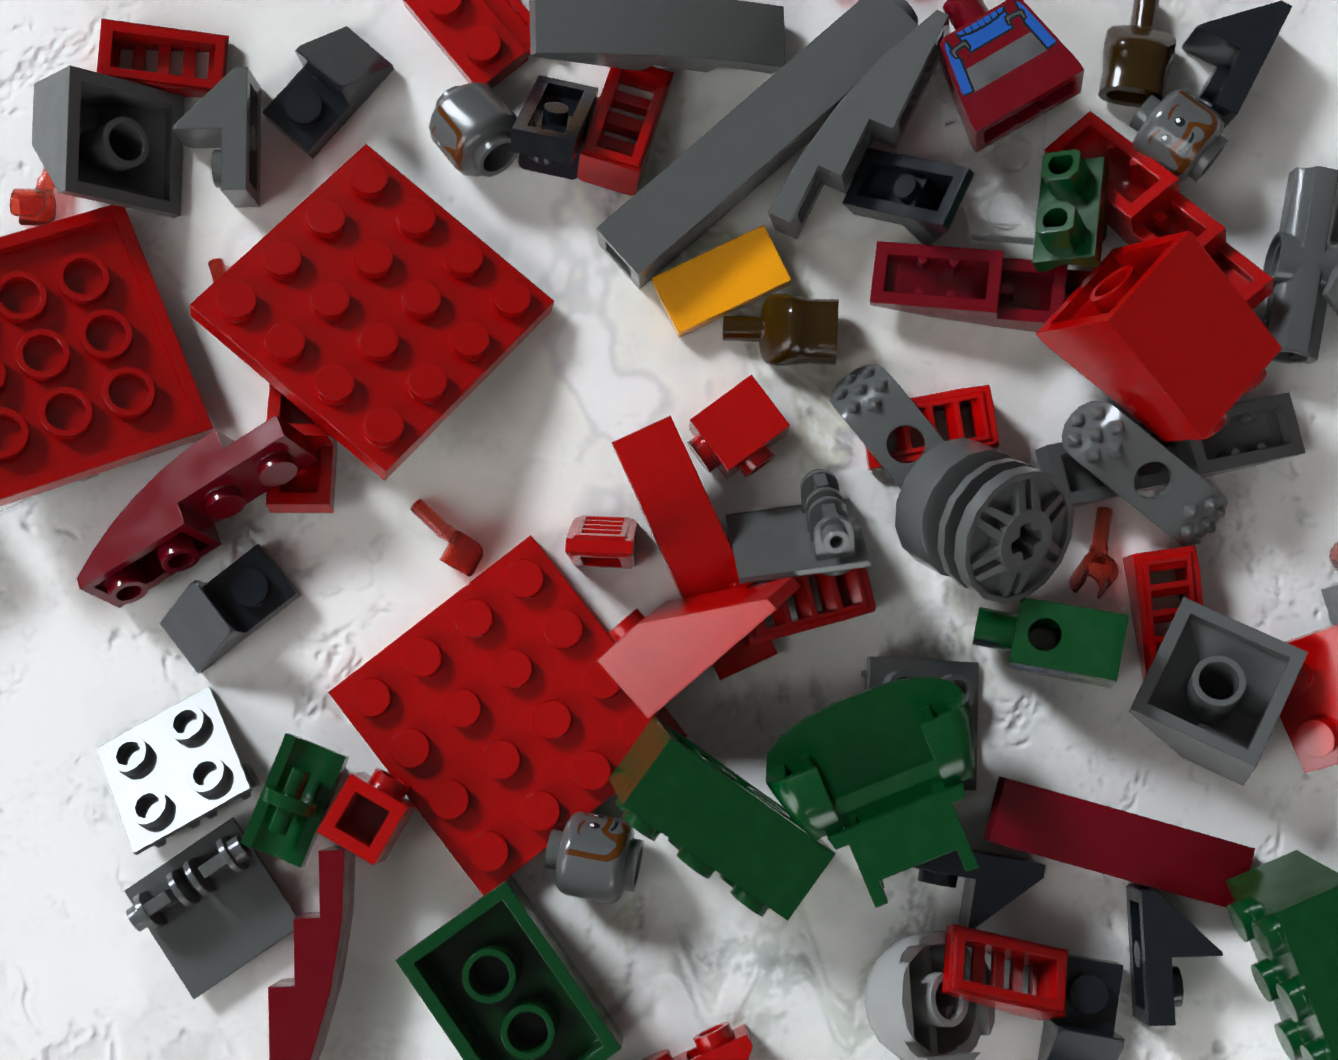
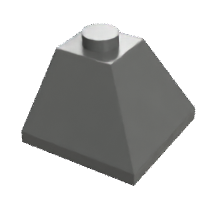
M71 65L34 84L32 146L60 194L172 218L181 216L183 143L172 129L175 123L184 115L183 95Z
M1183 597L1129 713L1182 758L1244 786L1261 758L1308 652Z

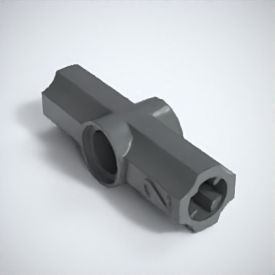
M1321 166L1310 168L1296 167L1289 173L1279 232L1275 234L1269 245L1263 266V271L1273 278V293L1267 298L1263 324L1282 347V350L1272 361L1288 364H1311L1318 360L1328 303L1323 297L1322 292L1328 283L1332 270L1338 265V170Z

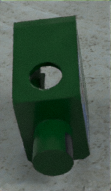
M1024 598L1020 600L1018 614L979 607L972 645L1011 652L1009 668L1111 688L1118 679L1129 615ZM1037 627L1052 630L1057 636L1058 645L1051 650L1036 648L1031 644L1029 634Z

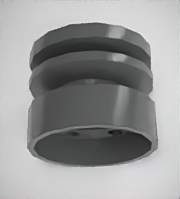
M962 437L943 441L923 454L907 474L896 501L895 528L901 546L916 561L941 575L951 577L957 584L971 589L975 594L986 600L1005 604L1024 599L1042 587L1062 563L1072 538L1074 511L1068 490L1055 476L1035 469L1027 463L1014 460L1009 455L984 443Z

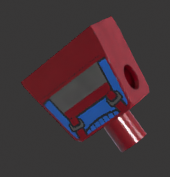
M947 0L943 5L942 9L944 13L949 14V21L955 31L943 37L939 42L940 64L975 153L1081 93L1084 68L1023 0H1006L991 10L987 8L983 0Z

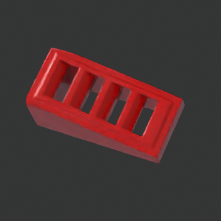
M101 18L97 73L176 93L187 98H202L226 76L229 36ZM121 49L133 50L132 69L119 68ZM146 50L158 51L157 72L144 71ZM171 51L184 52L182 76L170 74ZM197 52H209L207 79L195 77Z
M651 66L643 71L610 67L580 152L577 177L581 181L629 196L636 194L674 72ZM622 84L653 93L652 99L649 100L618 90L619 85ZM612 107L644 116L645 120L642 121L613 112ZM608 131L637 140V143H629L604 135V133Z
M990 385L962 388L910 398L936 431L934 412L944 410L949 440L965 438L960 408L971 407L975 437L968 439L984 443L994 449L999 447V436ZM909 426L896 428L898 451L889 452L890 456L900 463H912L918 460L925 448L923 436V447L913 448ZM865 446L868 471L883 469Z
M584 515L577 517L573 520L567 534L565 552L571 562L577 567L632 569V566H635L637 523L629 517Z
M1196 545L1136 553L1123 558L1143 681L1157 654V649H1159L1165 635L1155 636L1154 624L1171 622L1179 608L1153 611L1152 598L1179 594L1180 604L1183 597L1203 605ZM1175 570L1176 581L1151 585L1149 572Z
M866 567L855 568L845 574L836 576L821 573L794 576L793 578L801 586L792 594L798 618L792 619L786 600L772 613L773 625L766 626L765 620H763L742 639L744 647L752 646L875 612L876 603ZM813 575L823 608L822 611L818 612L809 581V576ZM739 581L729 583L728 585L729 589L756 584L757 582L740 584Z
M957 924L947 925L942 993L1014 1015L1041 1021L1064 1017L1066 1009L1068 950ZM965 946L972 948L970 981L963 980ZM985 953L991 954L990 985L983 984ZM1005 959L1010 960L1009 989L1003 988ZM1024 965L1029 967L1028 993H1022Z

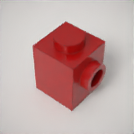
M751 374L690 419L689 430L694 437L687 444L707 472L710 473L718 468L724 477L728 479L737 471H740L747 478L776 456L770 447L787 435L790 424Z
M376 767L372 775L366 772L351 773L316 832L370 864L376 865L387 859L413 815L417 804L405 796L410 788L408 784Z

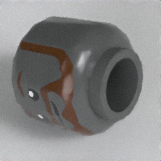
M472 82L461 86H454L447 89L439 97L429 124L432 141L460 173L474 177L498 175L505 171L518 156V153L509 151L511 131L517 116L490 85Z
M1184 89L1170 92L1162 101L1151 95L1140 107L1129 124V127L1138 132L1133 140L1134 150L1156 160L1177 176L1179 183L1185 181L1188 177L1197 182L1228 143V140L1221 135L1225 125L1222 115Z
M583 811L576 812L567 821L564 831L552 829L545 854V868L556 870L555 882L562 894L613 904L621 898L624 890L631 892L635 890L642 861L644 841L634 838L633 827L624 819Z

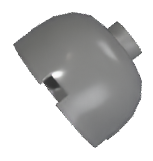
M946 931L922 932L894 941L875 960L868 975L865 1007L869 1025L878 1041L900 1060H975L981 1052H972V1050L977 1046L980 1035L991 1034L995 1022L994 1008L942 993ZM966 946L963 980L970 981L972 954ZM985 962L983 984L990 985V969Z

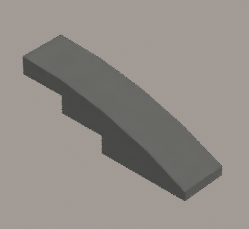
M529 0L530 52L533 57L643 71L656 65L707 73L721 66L772 74L785 65L784 6L741 0Z
M936 10L888 50L839 102L798 158L769 209L768 214L775 230L798 239L823 186L827 185L846 194L873 139L897 148L940 60L939 42L943 37L950 34L949 14Z
M1290 392L1236 402L1226 413L1228 420L1223 428L1213 436L1202 441L1182 440L1164 442L1145 425L1138 424L1139 427L1202 478L1306 453ZM1063 442L1046 445L1035 450L1040 470L1055 476L1068 490L1072 507L1121 497L1076 461L1064 449ZM1154 461L1142 465L1134 477L1136 491L1139 493L1168 486L1170 481L1169 470L1161 462Z

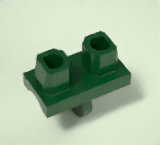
M1077 149L1051 152L1043 156L1032 259L1037 272L1050 271L1062 265L1100 266L1102 242L1107 236L1105 208L1109 165L1105 157L1084 159L1081 151Z
M286 733L240 844L278 857L297 867H305L318 835L316 831L325 818L349 757L291 733Z

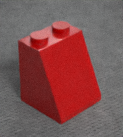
M1190 230L1113 248L1101 261L1100 266H1097L1036 332V335L1046 346L1164 442L1182 440L1202 441L1216 434L1228 420L1226 413L1242 395L1252 391L1265 379L1267 375L1265 368L1282 350L1277 340Z

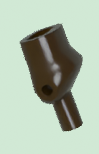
M1134 0L1130 25L1112 26L1107 30L1103 48V72L1098 96L1102 100L1113 104L1140 108L1151 95H1154L1161 101L1165 97L1166 81L1173 61L1176 39L1168 32L1155 29L1159 0Z
M787 294L769 295L763 303L760 317L724 316L723 341L759 342L761 357L768 365L789 366L808 363L836 365L839 299H811Z

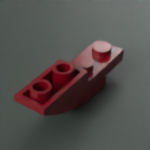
M277 415L236 441L219 430L214 429L164 467L113 521L77 577L79 589L120 608L125 604L133 603L143 598L149 589L173 574L193 567L202 556L222 545L215 526L217 522L236 515L246 504L273 487L289 482L296 476L297 472L318 460L311 439Z

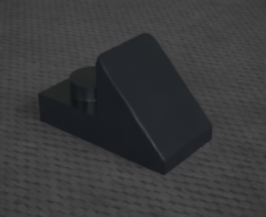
M1278 1L1198 25L1182 45L1184 51L1215 66L1204 84L1199 98L1208 102L1207 105L1222 115L1225 122L1224 129L1238 114L1292 8L1291 5Z
M347 26L302 44L295 50L303 68L262 112L271 124L312 159L394 70L393 65Z
M541 75L538 76L511 131L509 151L519 153L518 163L522 169L570 180L577 178L580 152L593 118L599 88Z
M868 148L842 204L854 215L903 225L923 245H931L948 232L975 173L969 167Z
M257 544L208 583L195 580L189 584L162 619L160 625L195 671L202 673L295 601L301 594L264 546Z
M972 849L979 867L968 872L965 871L957 850L913 868L919 869L918 881L939 886L956 888L958 876L965 877L958 925L975 929L1042 880L1046 865L1033 860Z
M1126 885L1133 1016L1148 1026L1176 1025L1175 1007L1182 1006L1184 989L1181 972L1177 966H1172V957L1223 956V953L1155 890L1140 885Z
M1068 954L1065 1016L1043 1021L1038 1060H1118L1125 1042V1038L1114 1031L1123 965L1118 962Z

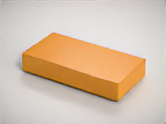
M762 225L652 277L651 281L679 338L789 286L791 278L765 226Z

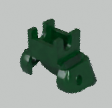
M927 675L896 679L862 690L803 717L782 733L767 752L766 784L774 796L814 841L827 836V839L836 850L847 845L850 846L875 908L888 904V899L883 889L885 888L883 879L957 850L966 872L979 867L952 804L965 798L962 781L975 776L974 740L969 700L962 689L952 680Z

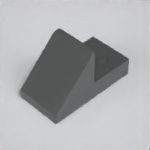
M234 67L175 123L172 131L188 148H221V150H214L212 153L211 169L215 187L220 188L235 208L260 207L261 87L248 67Z

